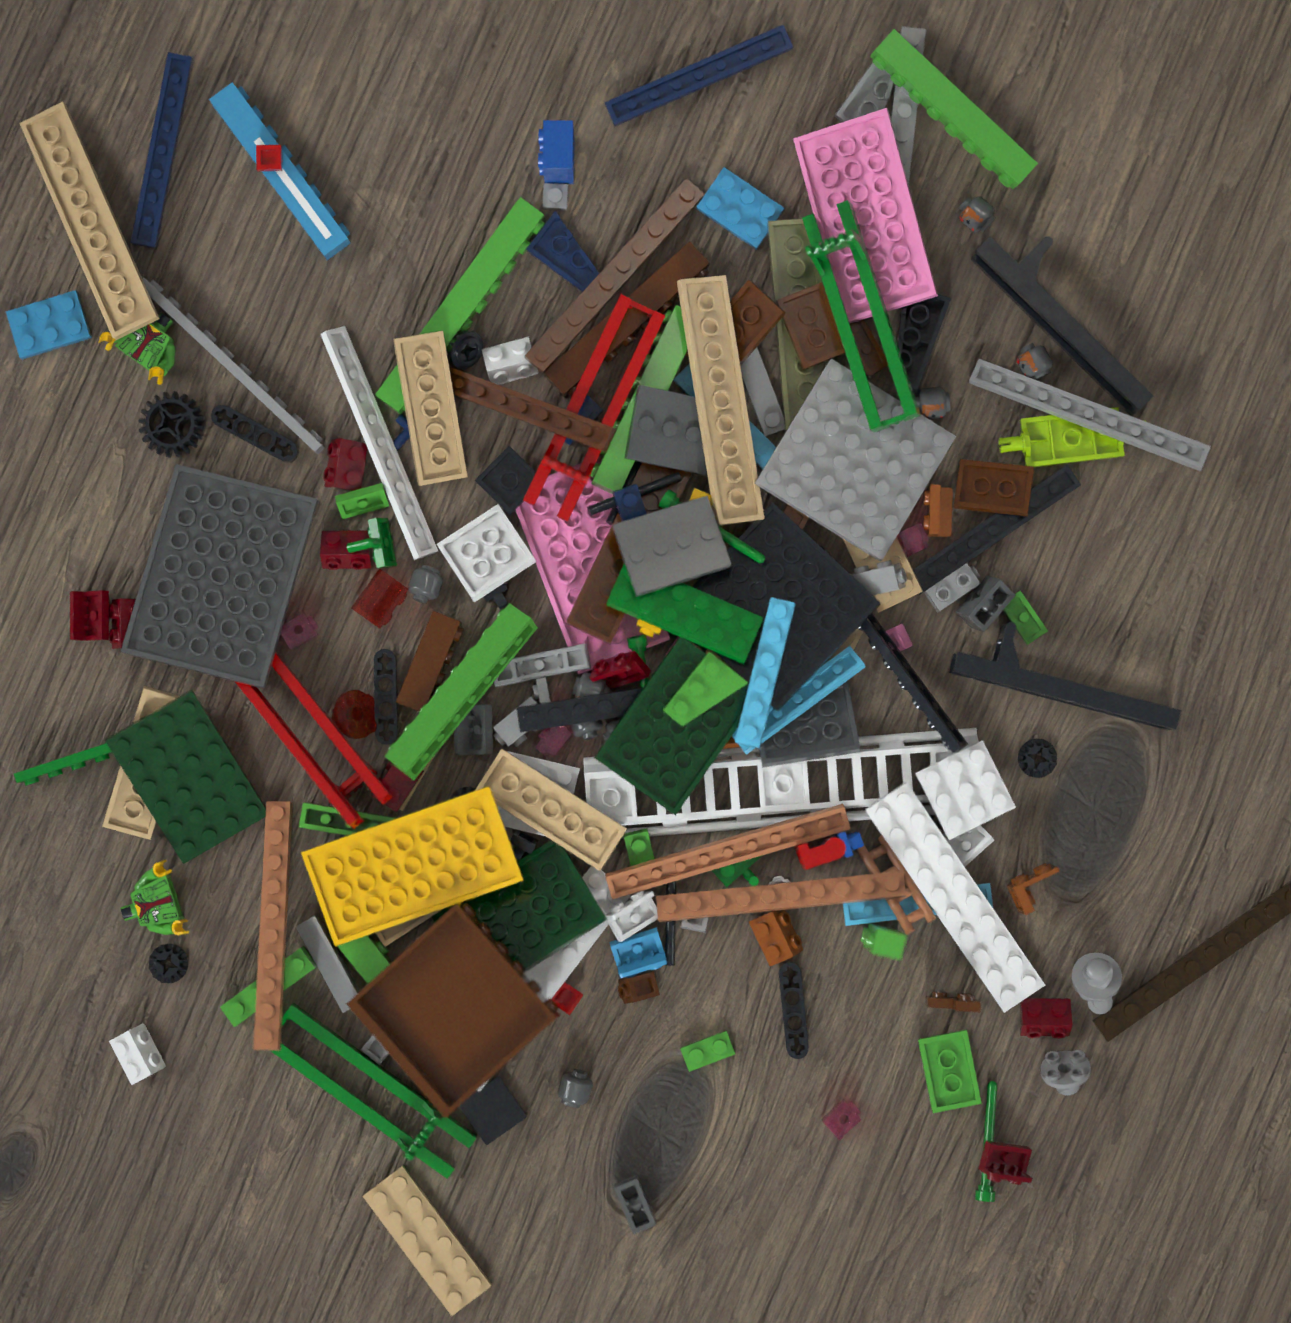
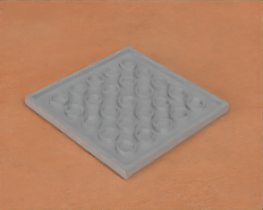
M830 359L754 484L881 562L956 436L923 415L908 421H901L899 424H892L890 427L874 433L869 428L851 370ZM869 382L881 421L904 413L899 400Z

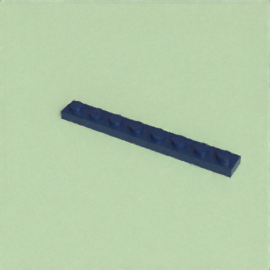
M781 25L605 102V106L615 127L793 49V45L784 25Z
M170 52L167 54L131 243L133 245L157 249L192 70L193 58L191 56Z

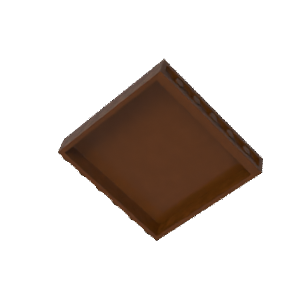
M462 902L454 905L347 1003V1006L445 1118L453 1113L560 1016L557 1012L559 1007L556 1003L542 995L541 986L534 979L529 980L524 974L525 968L517 960L513 962L507 955L509 951L506 946L500 941L496 942L491 937V929L483 922L480 924L474 917L476 915L475 911L467 903L463 905Z

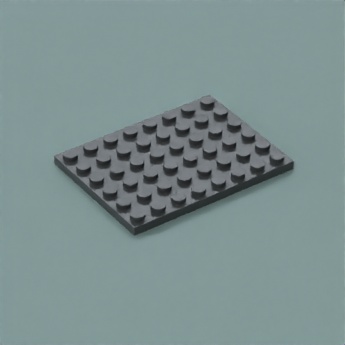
M176 464L121 652L265 689L319 501L316 498Z

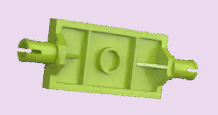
M1119 407L1111 408L1119 411ZM1054 415L1020 419V436L1000 437L998 440L999 445H1004L999 447L1000 453L1022 450L1025 466L1032 467L1125 456L1124 442Z

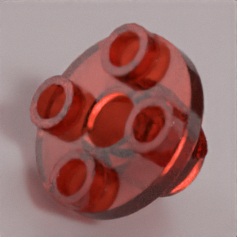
M350 690L342 693L332 710V722L350 739L367 737L374 733L377 728L374 698L360 690Z

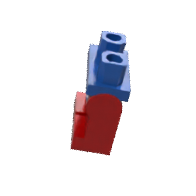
M844 831L834 834L835 837H827L821 844L808 847L807 843L795 845L801 868L807 870L841 857L853 856L852 850L864 846L860 832H853L847 835Z

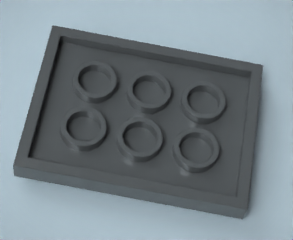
M639 385L624 459L708 476L695 397Z
M708 496L614 524L612 527L636 597L731 567V562Z
M848 681L761 744L759 752L762 768L860 752Z

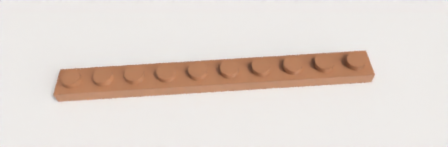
M290 801L266 802L254 1050L280 1051L293 809V803Z
M839 804L605 874L613 900L849 830L850 825L844 805Z
M903 871L661 895L656 896L658 921L666 922L906 897Z

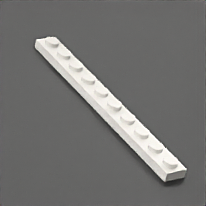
M345 326L327 330L321 334V337L412 556L416 560L432 555L438 551L348 332Z

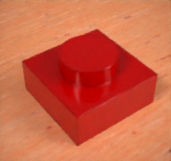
M256 145V170L258 172L282 171V146Z
M564 982L552 997V1000L560 1010L570 1016L583 997V994Z

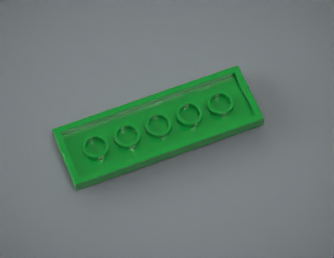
M625 563L606 603L609 607L742 664L746 661L763 620L761 616L684 583H678L636 597Z

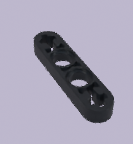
M218 405L212 410L211 419L219 428L282 462L291 463L298 457L299 449L297 445L284 436L228 406ZM226 410V415L233 420L235 415L239 416L234 421L232 429H229L232 424L225 420L219 423L220 418L217 417L219 412L223 413ZM244 421L249 422L251 425V430L246 435L239 434L238 425ZM263 433H269L272 436V443L269 446H261L259 443V438ZM278 438L281 439L278 443L281 446L287 448L291 445V450L293 451L291 456L283 457L284 453L277 448L275 452H272L277 445Z
M381 649L376 652L373 660L375 736L381 744L390 745L398 738V703L396 702L398 698L397 659L392 651ZM384 653H387V657L392 658V662L387 663V671L393 670V675H378V670L384 671L383 663L378 661L379 658H383ZM383 678H389L392 681L393 686L388 692H383L379 688V682ZM384 702H389L393 706V712L389 716H383L379 711L381 704ZM379 719H394V724L388 723L389 731L394 733L393 736L389 737V741H385V737L380 736V732L385 730V723L379 724Z
M786 962L780 966L778 973L785 1044L790 1057L801 1059L807 1055L809 1049L802 976L797 964ZM789 966H791L793 971H797V975H793L792 979L793 984L798 983V988L787 987L784 989L783 984L789 985L787 976H783V972H786ZM790 991H795L799 994V1001L795 1005H789L785 1001V996ZM791 1016L801 1018L802 1025L799 1029L792 1030L789 1028L788 1020ZM803 1032L804 1036H798L800 1045H804V1049L800 1050V1054H796L794 1050H790V1046L795 1044L794 1037L789 1038L788 1034Z

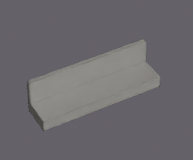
M319 914L314 915L295 927L342 1013L350 1010L347 1003L360 992V989L337 947L334 945Z

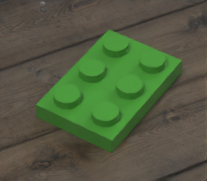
M967 1030L917 1039L932 1113L982 1104Z

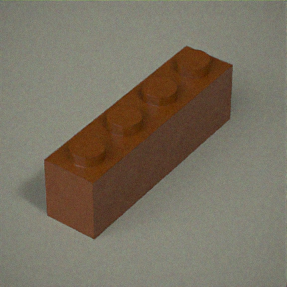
M432 611L396 700L397 703L416 711H420L425 704H428L433 697L436 687L442 685L446 674L442 673L445 664L450 665L455 651L451 649L454 642H459L464 631V628H461L462 622Z

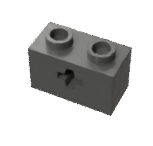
M986 576L981 584L976 587L958 608L956 613L972 629L985 632L1016 595L1000 579Z
M638 1174L615 1183V1192L632 1233L636 1234L655 1226L656 1218Z

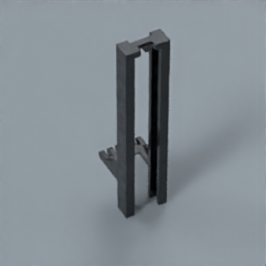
M1049 236L1045 237L1018 264L999 244L989 237L976 250V254L971 258V261L1130 416L1138 412L1153 395L1035 281L1042 256L1053 244V239Z
M1014 622L1001 626L992 660L962 652L954 653L948 672L950 674L1163 730H1177L1181 714L1179 709L1020 668L1013 641L1016 631V624Z

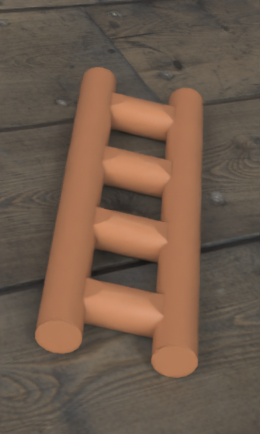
M881 835L878 837L881 843L880 846L868 852L864 845L856 851L870 874L881 873L874 860L886 853L894 866L882 873L903 871L906 897L886 899L906 935H909L915 931L912 923L923 917L930 923L936 919V916L918 886ZM912 895L919 909L906 915L899 902Z

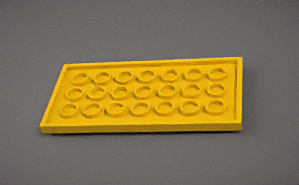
M490 786L301 852L335 946L523 881L522 873Z

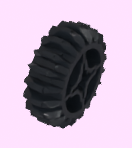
M173 391L171 399L168 392H163V400L158 395H155V404L150 401L146 403L150 410H141L146 419L140 418L138 421L140 424L146 425L141 427L139 432L141 434L148 433L142 438L143 442H150L148 446L150 450L157 447L156 454L162 455L165 451V455L168 458H171L173 450L176 457H181V449L186 454H189V445L194 448L198 447L194 439H203L198 430L204 431L206 429L204 425L198 424L203 422L205 417L202 415L196 416L202 411L201 407L193 408L196 401L191 399L187 402L188 395L186 394L181 395L179 399L177 391ZM181 406L187 412L172 415L167 407ZM160 412L162 421L154 430V420ZM169 418L177 422V424H175L176 428H174L176 432L173 431L171 428L167 427V425H169L168 422L170 421ZM191 419L190 430L184 438L182 428ZM172 434L176 438L177 443H163L157 437Z

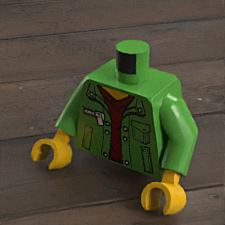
M162 313L154 324L150 323L118 340L113 339L110 332H103L98 343L102 341L109 342L105 347L107 351L112 349L114 343H117L115 347L149 370L148 380H151L154 376L158 377V385L163 383L164 376L175 364L176 347L174 346V340L165 334L173 321Z
M165 859L154 864L153 868L146 871L135 884V891L130 893L133 903L121 907V913L125 921L138 918L140 926H146L151 932L163 935L188 934L189 930L185 931L183 929V923L188 922V920L184 919L170 875L172 870L166 871L163 867V864L167 862Z

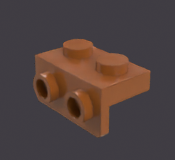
M930 484L928 491L924 490L923 504L927 505V515H923V530H927L926 536H951L952 488Z
M785 910L771 911L749 921L769 966L792 958L803 951L801 938L796 934L791 924L790 915Z

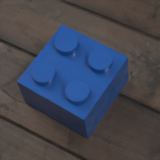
M543 120V129H539L538 132L540 152H543L538 153L539 175H544L545 183L574 184L573 120Z

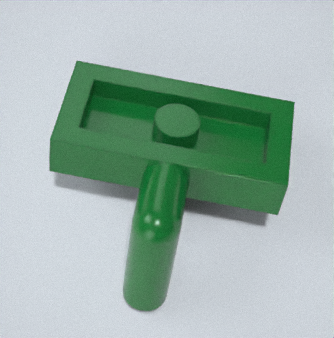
M388 518L369 519L368 534L370 538L348 543V552L352 553L373 548L372 556L377 568L397 566Z
M761 856L711 871L726 888L740 875L750 885L756 886L759 883V879L749 867Z

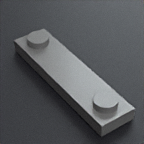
M756 348L740 367L742 379L764 436L768 437L785 430L784 416L758 348Z
M584 643L513 658L494 681L495 687H501L590 669L591 664L587 644Z

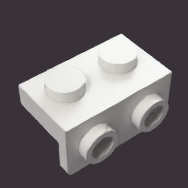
M529 337L482 349L490 382L499 385L538 374V369L524 358L532 348Z
M981 825L951 840L947 839L945 833L942 834L964 867L994 841Z
M643 890L630 895L631 899L626 903L619 902L609 908L611 912L605 916L618 942H622L658 919L657 907L652 899L654 896L653 891Z
M141 1024L109 1041L131 1085L166 1067L145 1024Z

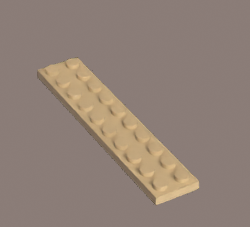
M61 102L21 122L20 126L112 338L118 340L158 320L159 316L66 104Z
M726 275L680 279L677 281L716 522L719 526L763 520L765 518L760 487L754 484L758 474Z

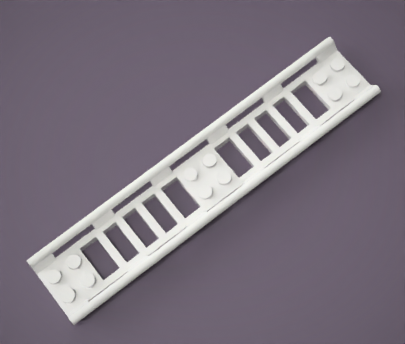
M976 728L958 729L968 745L955 753L979 742ZM937 731L859 736L860 746L879 745V748L861 749L858 753L808 760H827L830 802L810 803L807 761L762 768L761 757H756V754H760L759 748H755L747 755L740 747L722 749L717 757L731 756L732 759L714 761L704 774L707 811L691 812L689 796L682 806V813H677L676 815L666 814V809L657 803V815L638 817L635 787L594 757H584L586 802L621 825L663 823V826L627 828L625 832L629 833L647 828L649 837L755 829L802 816L761 818V815L807 811L812 813L839 804H843L845 809L871 806L888 794L885 755L900 754L903 783L907 782L913 791L911 753L929 752L930 766L955 753L948 750L943 743L904 746V743L941 740L942 737ZM876 756L879 798L864 799L861 757ZM851 758L854 800L839 801L836 759ZM757 765L760 807L740 809L737 767ZM728 768L731 809L715 810L712 769ZM916 795L920 803L929 802L926 795ZM931 805L923 806L929 815H935ZM865 810L846 812L848 821L872 820ZM736 817V820L687 824L689 820Z

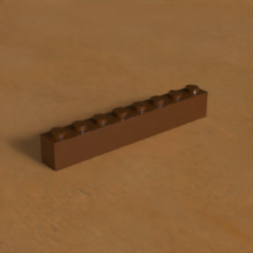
M689 241L628 298L649 309L664 314L672 307L671 301L677 296L679 297L677 281L680 279L705 277L709 273L707 270L709 262ZM634 307L627 309L602 364L604 362L609 364L618 355L616 351L623 345L628 347L637 338L635 334L640 329L645 331L650 320L647 317V313L640 312ZM612 312L544 372L545 377L564 398L568 394L571 397L573 396Z

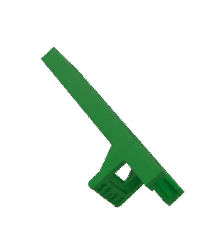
M847 200L836 204L846 234L843 232L838 234L837 238L832 236L829 237L830 239H824L823 242L815 214L802 217L811 244L806 246L805 250L821 276L869 428L875 433L890 427L892 424H899L901 421H908L921 415L853 206ZM846 247L852 251L904 411L903 414L888 420L881 421L827 255Z
M295 1003L291 1004L282 1017V1027L287 1020L294 1021L429 1120L414 1139L283 1043H281L280 1051H270L393 1139L405 1153L404 1157L412 1161L416 1156L448 1179L455 1168L423 1146L436 1126H439L468 1148L474 1143L477 1135L450 1115L445 1118L432 1102Z

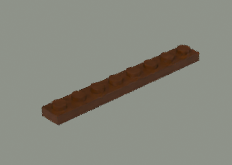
M449 367L454 396L607 452L616 430L613 427Z

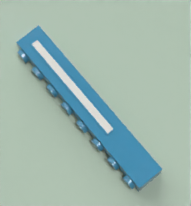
M232 82L211 97L209 101L256 163V145H279L275 140L278 138V135L270 125L265 127L261 120L264 116L256 105L251 108L247 100L250 97L242 86L236 88ZM282 145V171H266L262 173L324 257L329 260L350 244L347 238L350 232L342 222L339 225L333 219L336 215L328 203L322 204L319 200L321 196L319 190L313 183L310 186L304 179L307 174L299 164L293 165L290 161L293 155L285 145Z

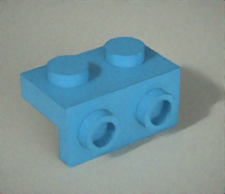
M657 927L633 934L622 942H618V940L610 942L620 978L633 977L640 972L656 970L667 964Z

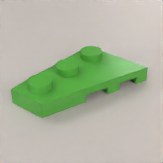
M708 652L662 711L681 726H684L748 682L711 652Z

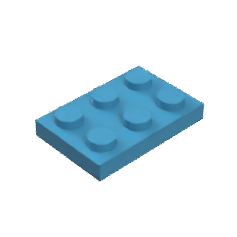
M725 167L696 207L701 213L756 250L768 234L767 222L776 221L784 211V207Z
M76 290L6 311L20 359L29 358L92 338L80 297Z

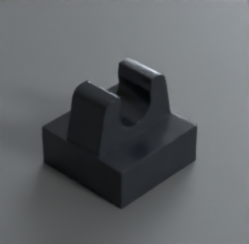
M503 583L483 597L487 603L494 600L501 610L508 605L503 594L509 590Z
M516 830L510 840V843L516 846L514 849L516 859L520 860L525 851L532 854L539 840L520 830Z

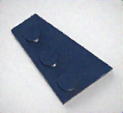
M555 211L527 247L526 251L579 291L583 292L599 275V272Z

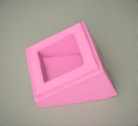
M903 624L886 631L900 651L912 646V642Z

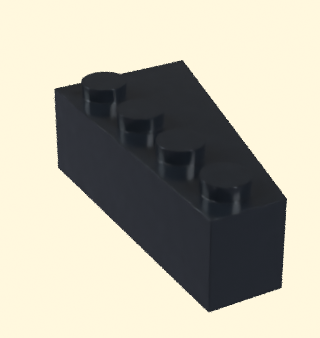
M940 294L936 297L902 307L898 347L913 393L916 396L919 395L952 305L951 298Z

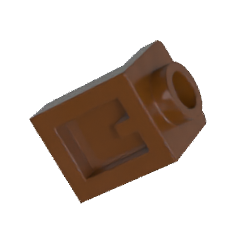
M654 971L618 980V993L624 1004L635 1003L660 995Z

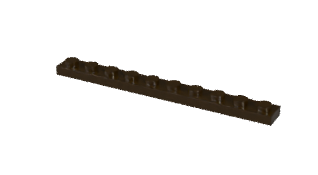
M1291 881L1112 1006L1107 1013L1095 1018L1093 1023L1105 1040L1109 1042L1289 915L1291 913Z

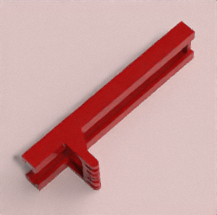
M621 294L566 410L578 414L627 309L634 307L640 312L647 313V317L650 320L602 419V424L613 427L665 315ZM554 433L523 501L535 505L551 469H554L574 479L557 514L558 518L568 522L584 486L587 485L601 451L589 447L579 470L557 460L566 437Z
M275 652L272 662L273 669L356 771L340 786L333 783L258 687L239 682L235 683L347 824L355 829L364 820L347 800L352 796L350 794L352 791L357 792L358 788L363 787L362 783L365 782L383 805L393 796L377 778L378 772L352 747L279 654Z

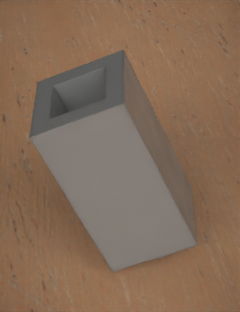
M891 560L877 563V568L870 570L868 565L854 568V573L850 574L872 595L906 587L907 576L904 568H901L900 563L892 564Z
M966 563L923 593L938 613L981 584L978 580L980 575L973 565L969 567Z
M531 696L520 706L538 703ZM516 709L493 727L496 731L493 736L502 746L507 744L508 747H511L513 744L515 747H518L527 739L525 734L529 732L520 733Z

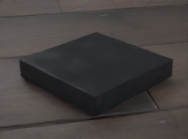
M508 446L475 479V482L511 515L524 502L523 499L536 471Z
M500 1076L486 1084L480 1092L476 1091L459 1106L486 1146L527 1118L526 1113Z

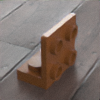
M1044 863L1033 868L1034 873L1029 876L1023 873L1010 879L1012 883L1007 885V889L1019 913L1027 915L1035 911L1032 906L1036 904L1030 890L1027 891L1025 887L1059 872L1058 866Z

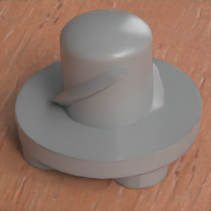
M1086 954L1078 959L1073 967L1072 983L1075 990L1084 1000H1108L1118 993L1121 986V969L1118 963L1106 954Z
M1081 1050L1050 1051L1045 1055L1040 1071L1044 1082L1056 1088L1059 1094L1073 1095L1079 1090L1080 1085L1088 1080L1091 1074V1066L1089 1060L1085 1057V1053Z

